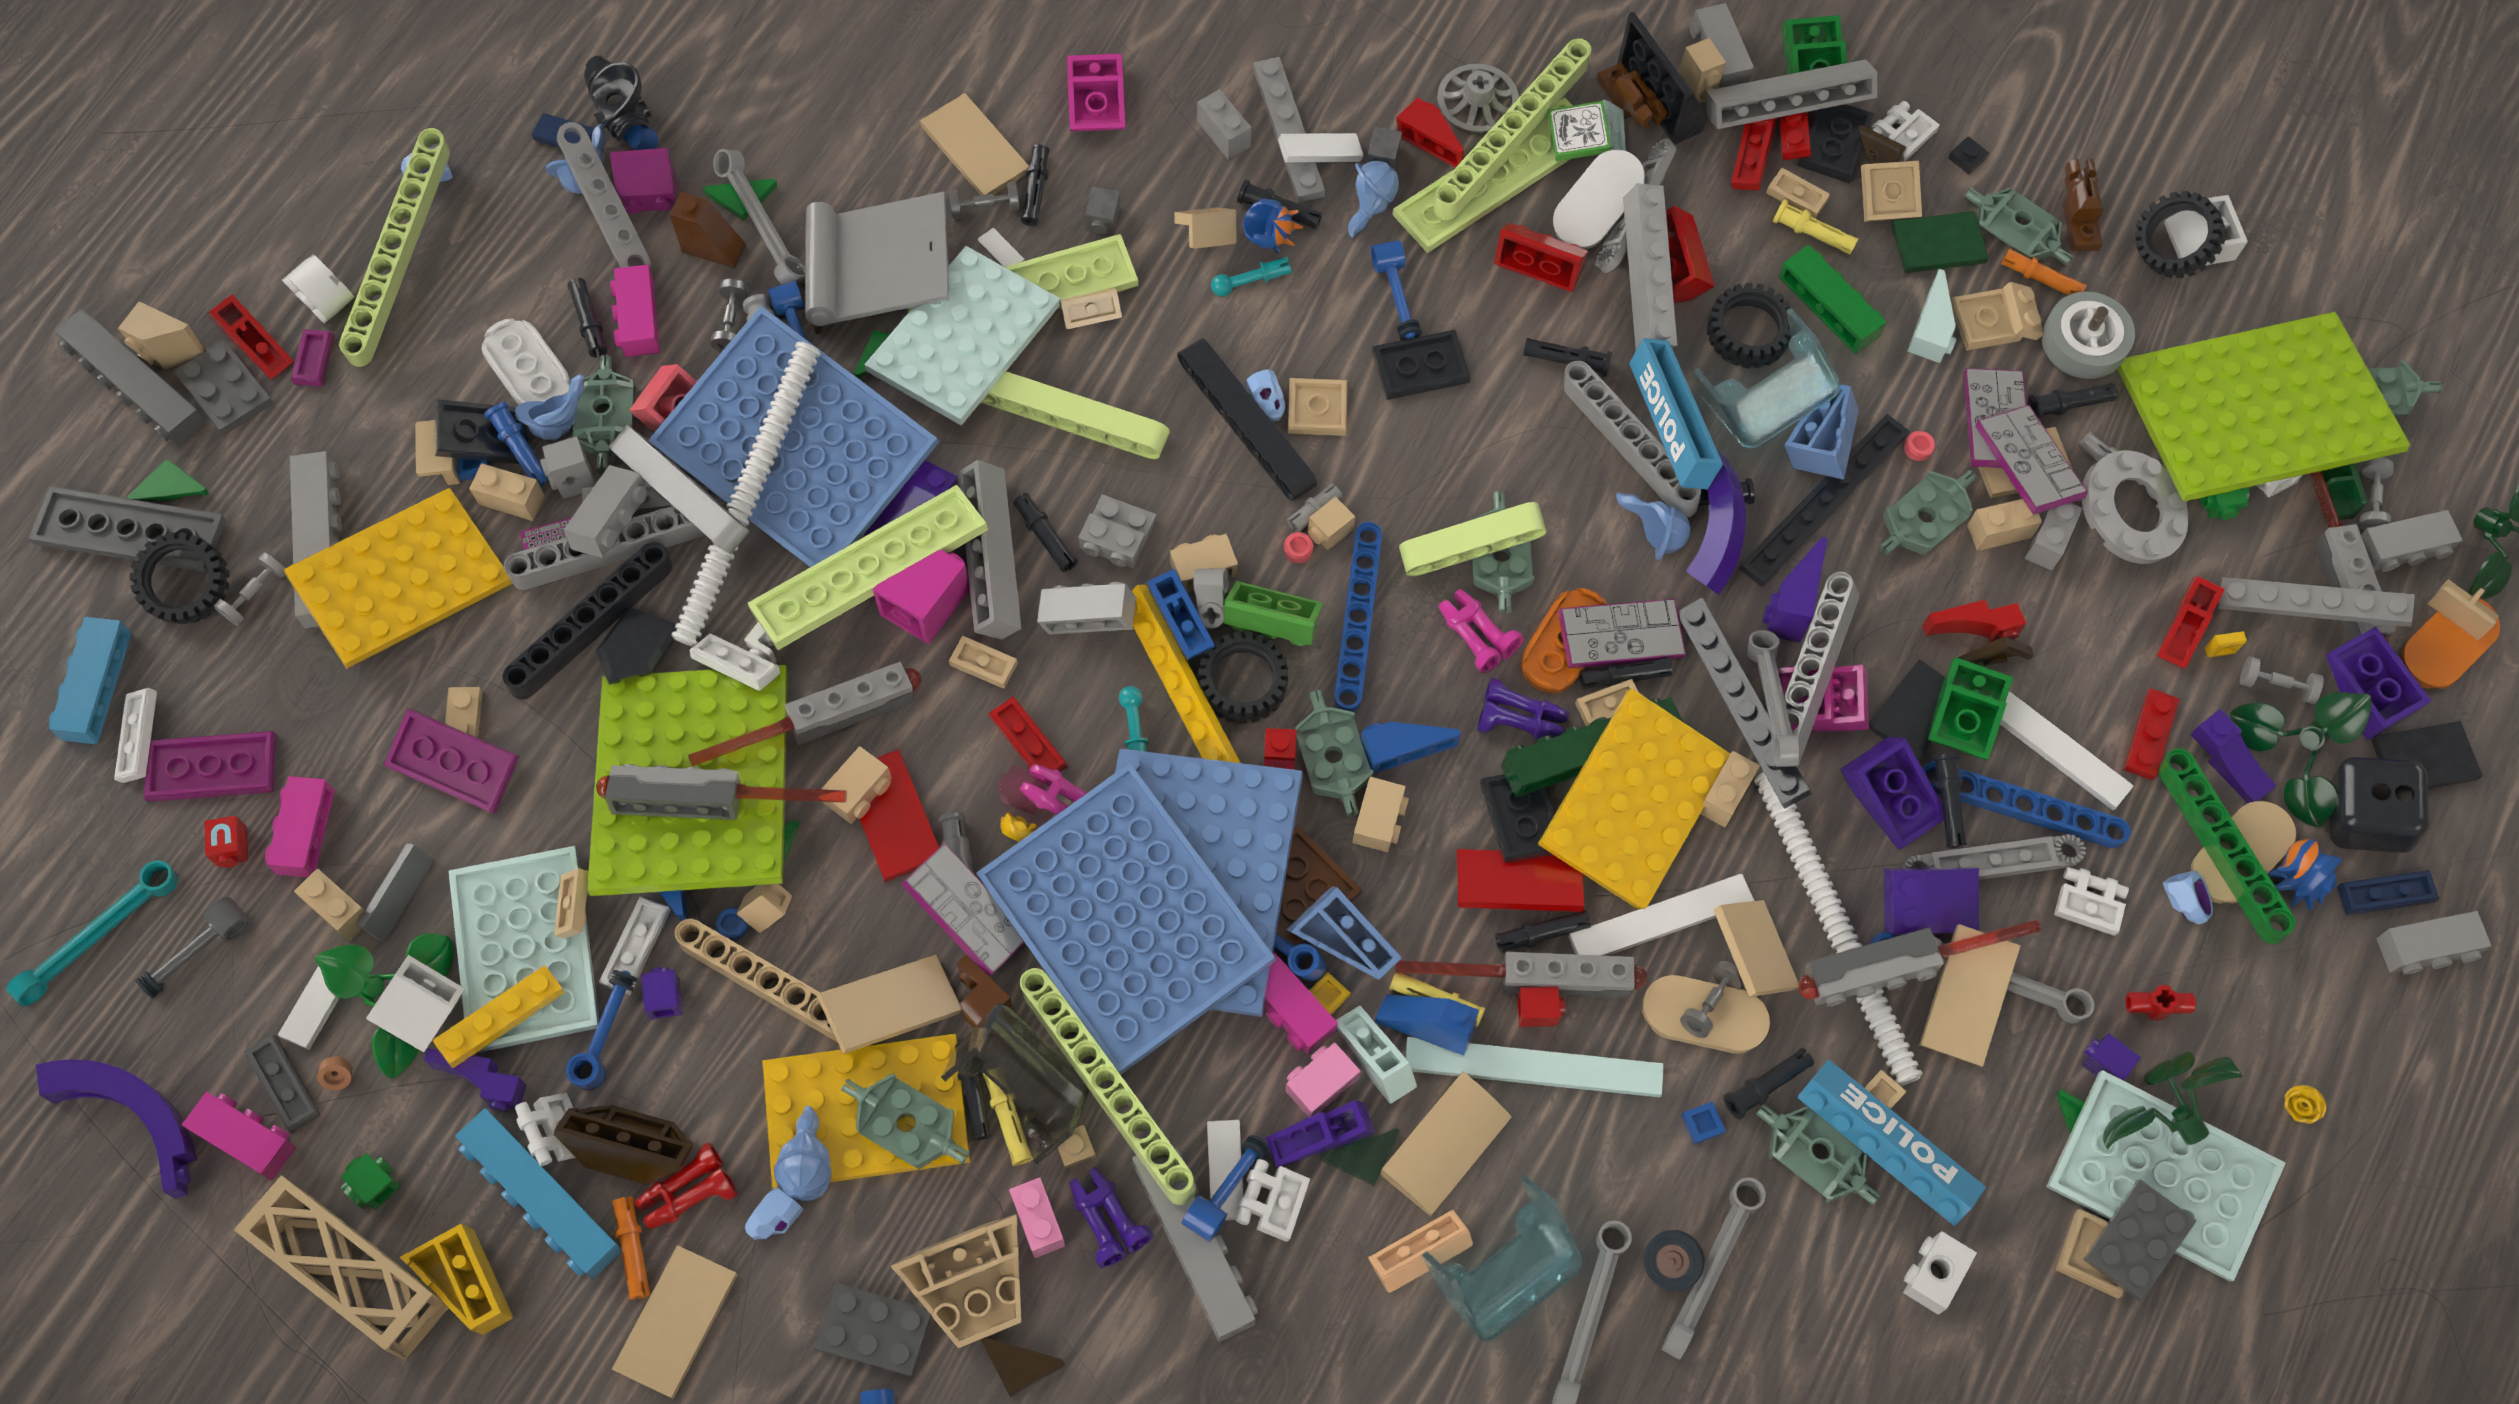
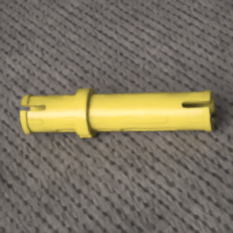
M1398 970L1389 988L1406 996L1447 998L1479 1009L1476 1027H1478L1485 1011L1484 1007L1459 998L1460 994L1456 992L1450 994L1403 974Z
M996 1067L983 1073L992 1099L989 1103L991 1108L995 1109L1012 1165H1023L1033 1160V1157L1028 1148L1015 1109V1095L1010 1093L1003 1067Z

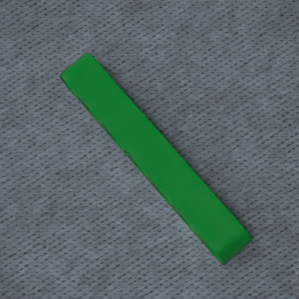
M2176 748L2171 750L2159 767L2158 773L2161 780L2259 937L2268 944H2280L2295 928L2296 921L2293 914L2194 757L2185 749ZM2170 763L2178 764L2182 771L2174 769ZM2187 789L2196 791L2199 797L2190 795ZM2203 815L2211 816L2215 823L2206 821ZM2219 841L2228 843L2232 850L2223 848ZM2236 868L2244 869L2248 877L2240 875ZM2253 894L2261 896L2265 904L2257 902ZM2270 922L2278 923L2282 931L2275 930Z

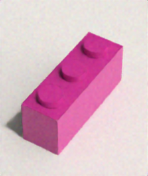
M649 264L615 268V280L610 281L612 296L616 298L617 305H612L613 318L615 322H618L619 328L614 330L616 346L622 347L625 357L660 353L655 284Z
M288 776L286 787L284 786L281 789V807L279 815L273 820L272 829L274 835L272 844L267 847L265 853L266 865L276 875L308 878L316 870L335 792L325 779Z
M1274 953L1273 955L1277 961L1270 966L1264 1007L1268 1010L1266 1016L1275 1027L1282 1026L1289 1034L1287 1036L1288 1041L1297 1051L1303 1050L1309 1055L1337 1032L1338 1022L1277 954Z
M206 1091L182 1126L272 1181L296 1149L293 1144L287 1141L290 1134L274 1124L270 1130L261 1125L264 1119L249 1109L241 1113L235 1109L238 1103L223 1093H220L216 1098Z

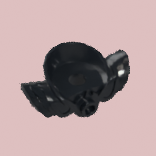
M602 56L590 58L585 65L584 78L588 93L598 110L594 114L597 122L605 124L604 128L607 127L612 137L616 138L618 142L623 139L625 132L632 126L643 125L649 128L647 118L652 115L644 100L638 102V100L642 99L640 96L642 82L638 70L633 65L625 62L610 63L608 60L603 59ZM611 96H622V99L617 104L610 105L607 103Z

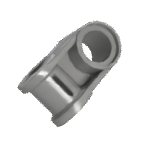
M1195 569L1193 583L1198 615L1205 627L1217 628L1224 621V605L1229 595L1227 569Z

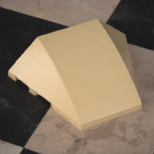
M1017 1214L975 1227L926 1247L891 1265V1268L928 1310L957 1348L1021 1323Z

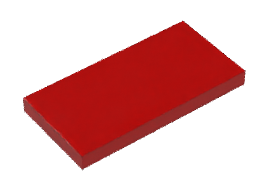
M899 749L877 757L879 761L889 768L892 778L890 780L891 783L882 795H877L870 802L869 810L860 818L885 883L915 871L939 849Z
M1457 849L1458 908L1583 912L1584 910L1583 874L1553 854L1504 863L1499 850Z

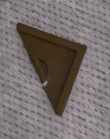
M1860 125L1859 133L1868 164L1900 162L1907 150L1906 146Z
M2002 637L1957 658L1974 664L1983 661L1986 666L2008 662L2007 657L2012 656L2031 659L2034 654L2031 646Z
M986 1337L981 1339L1010 1397L1065 1366L1063 1360Z

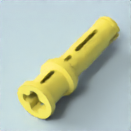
M1784 199L1773 219V223L1777 224L1780 222L1794 229L1796 234L1803 232L1832 247L1840 249L1848 255L1851 254L1858 238L1810 216L1811 213L1806 209L1802 211L1789 205L1787 200Z

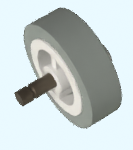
M2077 292L2064 297L2053 308L2043 326L2042 345L2050 361L2063 372L2078 378L2097 379L2113 373L2122 364L2134 344L2135 327L2129 313L2114 299L2096 292Z

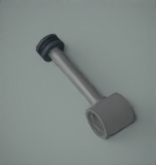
M224 897L215 901L204 913V919L208 922L209 927L153 974L145 971L143 973L144 977L141 976V979L136 978L135 981L139 985V990L151 998L156 997L154 993L158 994L157 991L162 992L164 990L160 984L218 935L225 942L234 941L246 933L251 926V920L230 897Z

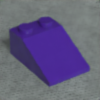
M925 460L865 532L864 537L955 485L959 487L957 475Z
M1821 537L1782 582L1778 592H1772L1769 605H1766L1762 623L1767 624L1766 631L1774 633L1778 638L1800 643L1814 615L1828 538Z
M2376 626L2326 655L2340 692L2367 693L2371 696L2370 717L2363 731V735L2367 740L2412 716L2431 702V699Z
M1887 737L1840 769L1856 798L1897 849L1901 850L1944 820L1942 803L1906 738Z
M1884 868V931L1892 934H1908L1930 928L1932 934L1955 932L1958 924L1979 931V868Z

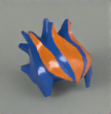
M1261 199V201L1254 203L1244 216L1242 223L1245 237L1255 245H1260L1263 249L1273 248L1279 254V245L1289 244L1295 246V243L1288 238V235L1294 234V229H1303L1302 225L1291 219L1299 211H1289L1277 200Z
M2302 839L2290 846L2281 867L2269 871L2267 874L2271 877L2282 879L2281 883L2274 885L2278 891L2293 890L2292 907L2305 900L2307 908L2312 910L2316 899L2320 905H2323L2326 895L2336 887L2337 879L2334 869L2340 864L2342 859L2322 854L2318 840Z

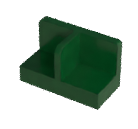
M2355 463L2310 473L2325 522L2354 519L2368 501Z

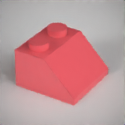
M678 364L661 366L629 411L650 430L655 432L697 381Z

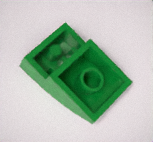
M1840 15L1787 19L1781 24L1788 75L1847 63L1846 40L1842 41Z
M1954 657L1949 663L1928 740L1988 761L2007 705L2005 702L2014 677Z

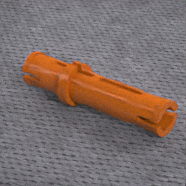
M2012 248L2008 249L2001 262V265L2024 274L2023 278L2029 279L2030 277L2066 295L2084 292L2087 286L2085 283H2081L2039 263L2038 258L2033 257L2031 259L2012 250Z
M630 1196L626 1200L625 1197L612 1201L617 1230L614 1233L615 1238L620 1241L629 1300H636V1297L639 1300L651 1296L640 1241L642 1227L637 1224L634 1198Z

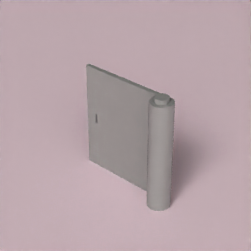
M945 192L839 214L835 213L831 205L824 202H814L807 206L805 226V317L808 322L816 326H824L949 300Z

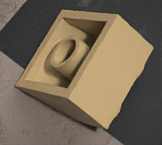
M140 301L118 328L125 337V344L137 353L136 356L149 367L155 365L163 370L187 363L206 351L188 324Z

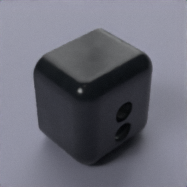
M2361 757L2345 759L2339 765L2331 780L2337 789L2336 808L2329 817L2330 838L2332 842L2344 849L2399 853L2412 851L2429 827L2428 774L2425 767L2416 761ZM2375 785L2386 786L2390 790V798L2387 800L2376 799L2372 795V787ZM2400 786L2410 788L2412 800L2409 802L2400 801L2395 796V789Z

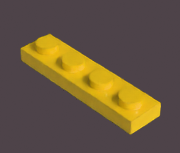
M544 965L432 1041L453 1069L565 992Z

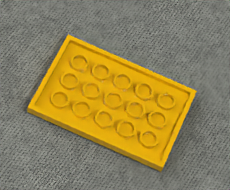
M450 488L283 569L291 585L346 669L512 584L503 565Z
M1631 688L1626 692L1538 845L1637 910H1644L1649 905L1703 810L1704 805L1702 804L1728 760L1730 753Z
M956 1034L870 1045L845 1054L842 1053V1050L762 1060L772 1188H779L774 1176V1166L782 1147L796 1136L797 1119L804 1112L805 1106H811L819 1118L820 1123L816 1136L829 1152L831 1159L830 1182L961 1164V1162L948 1154L947 1156L942 1155L920 1169L905 1162L857 1132V1099L841 1091L843 1084L846 1085L845 1081L847 1079H851V1081L863 1088H868L893 1073L897 1079L947 1109H953L955 1116L952 1140L969 1151L961 1080L958 1081L957 1073H960L955 1049V1045L958 1044ZM904 1116L898 1122V1129L903 1132L911 1131L915 1127L916 1120L911 1116ZM970 1155L966 1158L965 1163H970Z

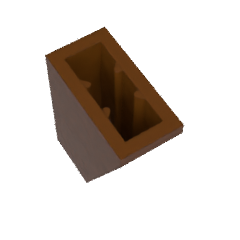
M680 192L669 215L682 253L735 268L746 246L745 242L708 199Z

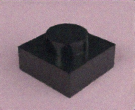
M1968 136L1950 152L1948 159L1970 175L1987 159L1989 152Z

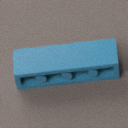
M84 617L82 626L76 632V645L73 654L67 660V673L64 682L60 684L58 689L57 705L55 711L49 717V730L61 741L98 745L132 635L130 630L119 620Z

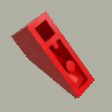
M1417 97L1396 117L1397 128L1399 132H1402L1401 138L1454 168L1464 159L1463 147L1440 110L1434 104L1427 103Z
M233 294L209 311V318L270 380L294 363L292 358Z

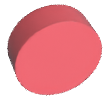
M1924 431L1912 432L1904 443L1906 455L1915 461L1927 460L1935 449L1933 437Z
M1302 532L1290 534L1284 542L1286 558L1294 563L1308 561L1313 554L1314 547L1311 537Z

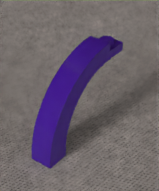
M1717 449L1723 465L1707 489L1709 495V520L1706 534L1696 557L1686 572L1719 595L1729 581L1741 553L1746 527V508L1743 491L1736 472L1728 459Z
M70 1059L36 1064L39 1095L51 1103L77 1098H99L129 1107L146 1125L153 1138L159 1160L163 1192L174 1199L188 1195L187 1184H190L191 1176L185 1163L197 1160L194 1143L189 1130L182 1126L184 1121L181 1115L160 1092L135 1075L121 1068L101 1062Z

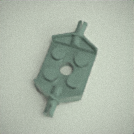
M1971 187L1964 198H1967L1979 208L1977 221L1980 229L1983 227L2021 254L2031 259L2036 257L2039 259L2038 261L2047 259L2049 256L2054 257L2065 264V266L2074 257L2060 248L2062 244L2060 242L2062 222L2012 188H2007L1991 195L1987 193L1986 196H1983ZM2022 217L2028 222V224L2021 225L2015 220V218Z
M601 355L600 369H597L596 373L583 379L584 391L580 396L575 414V424H573V437H578L583 450L597 456L596 471L599 473H603V470L605 472L609 466V457L615 454L609 448L612 442L627 424L633 428V414L629 409L633 405V392L636 390V386L632 379L612 371L613 357L610 355H606V358L604 355ZM600 404L610 405L609 409L604 413L595 412L596 407Z
M2401 360L2398 367L2368 368L2394 415H2410L2417 399L2421 398L2423 393H2441L2442 391L2441 381L2423 382L2404 360Z
M1968 470L1963 476L1955 480L1933 471L1928 472L1924 480L1893 506L1885 509L1883 519L1890 536L1879 545L1880 552L1884 550L1883 554L1887 556L1896 547H1904L1926 555L1972 514L1973 508L1966 488L1977 480L1976 474L1974 473L1971 476L1973 471ZM1926 512L1930 514L1933 521H1922L1918 513Z
M1499 491L1494 492V508L1476 518L1507 509L1505 502L1506 493L1500 492L1499 501ZM1531 541L1500 550L1509 556V560L1505 562H1499L1493 557V554L1496 552L1472 559L1473 585L1499 598V613L1504 614L1505 609L1506 614L1512 612L1511 597L1513 594L1533 585Z
M1316 690V694L1315 691L1309 693L1314 710L1295 727L1313 793L1340 799V802L1343 801L1346 815L1351 817L1353 813L1355 816L1360 813L1356 804L1355 794L1368 783L1369 777H1373L1374 773L1373 770H1370L1354 720L1355 713L1327 707L1322 691ZM1335 750L1341 754L1342 759L1337 763H1331L1325 758V754L1328 751Z
M890 1074L868 1088L859 1086L851 1081V1079L845 1081L846 1085L843 1084L841 1091L857 1099L858 1102L857 1132L915 1168L920 1169L942 1155L947 1156L948 1154L961 1162V1164H964L966 1158L969 1157L970 1151L965 1150L952 1140L955 1116L953 1109H947L897 1079L895 1074ZM911 1116L916 1120L915 1127L911 1131L903 1132L898 1129V1122L902 1117Z
M1763 1104L1756 1113L1773 1129L1768 1158L1771 1160L1774 1157L1826 1198L1824 1201L1826 1204L1852 1192L1858 1193L1871 1205L1880 1197V1193H1877L1865 1183L1867 1180L1864 1178L1867 1154L1808 1106L1779 1116ZM1817 1143L1824 1145L1829 1153L1828 1158L1824 1160L1816 1158L1813 1155L1812 1146Z

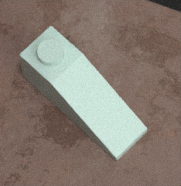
M1941 269L1938 270L1931 285L1907 352L1938 363L1941 362L1945 353L1951 354L1956 342V338L1952 337L1956 325L1945 271Z
M1361 1006L1356 1007L1336 1020L1338 1022L1337 1030L1373 1084L1390 1104L1417 1088L1410 1063Z

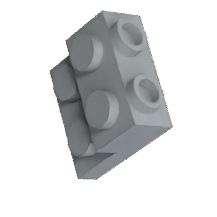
M1102 494L1093 514H1089L1078 537L1079 549L1093 557L1101 556L1107 558L1117 566L1134 568L1155 524L1156 514Z

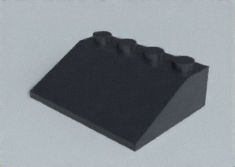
M1634 12L1629 13L1617 64L1622 63L1628 73L1637 70L1649 88L1656 94L1657 99H1660L1667 110V115L1660 123V126L1674 145L1702 133L1707 118L1704 107L1699 104L1691 89Z

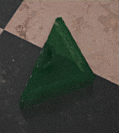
M1394 1128L1383 1134L1347 1144L1345 1147L1327 1153L1324 1152L1320 1160L1375 1186L1400 1130Z

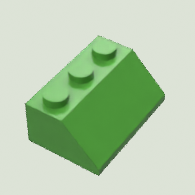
M1236 581L1225 600L1224 624L1231 625L1237 631L1252 630L1260 632L1261 635L1270 639L1277 637L1288 639L1290 643L1297 646L1312 645L1316 637L1323 602Z

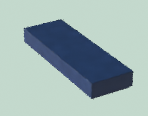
M2430 870L2344 882L2337 886L2346 916L2435 903L2439 900Z

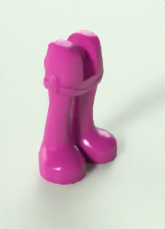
M1462 589L1454 593V599L1461 608L1459 611L1448 600L1442 601L1438 606L1448 627L1456 631L1464 639L1476 656L1474 664L1480 673H1487L1496 668L1501 658L1506 660L1511 657L1524 641V636L1516 630L1506 633L1502 632L1481 608V602L1472 598ZM1473 622L1482 631V633L1486 636V638L1490 641L1494 648L1489 647L1476 634V632L1471 628L1469 624Z
M1036 764L1030 768L1029 774L1049 786V789L1046 792L1027 782H1024L1020 788V791L1034 802L1036 807L1039 809L1044 808L1055 815L1069 807L1055 798L1058 793L1072 802H1076L1088 793L1063 778L1061 772L1057 769L1051 770Z

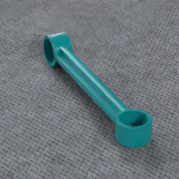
M156 860L147 863L140 871V882L37 968L25 970L16 975L8 983L7 993L23 1007L38 1001L47 991V984L149 898L170 894L178 883L176 872L164 861ZM160 870L168 871V878L162 885L158 887L149 886V880L154 873Z

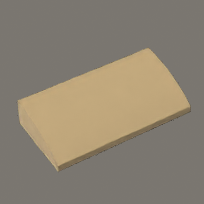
M1463 1071L1385 1164L1380 1175L1429 1216H1432L1512 1116L1485 1089Z

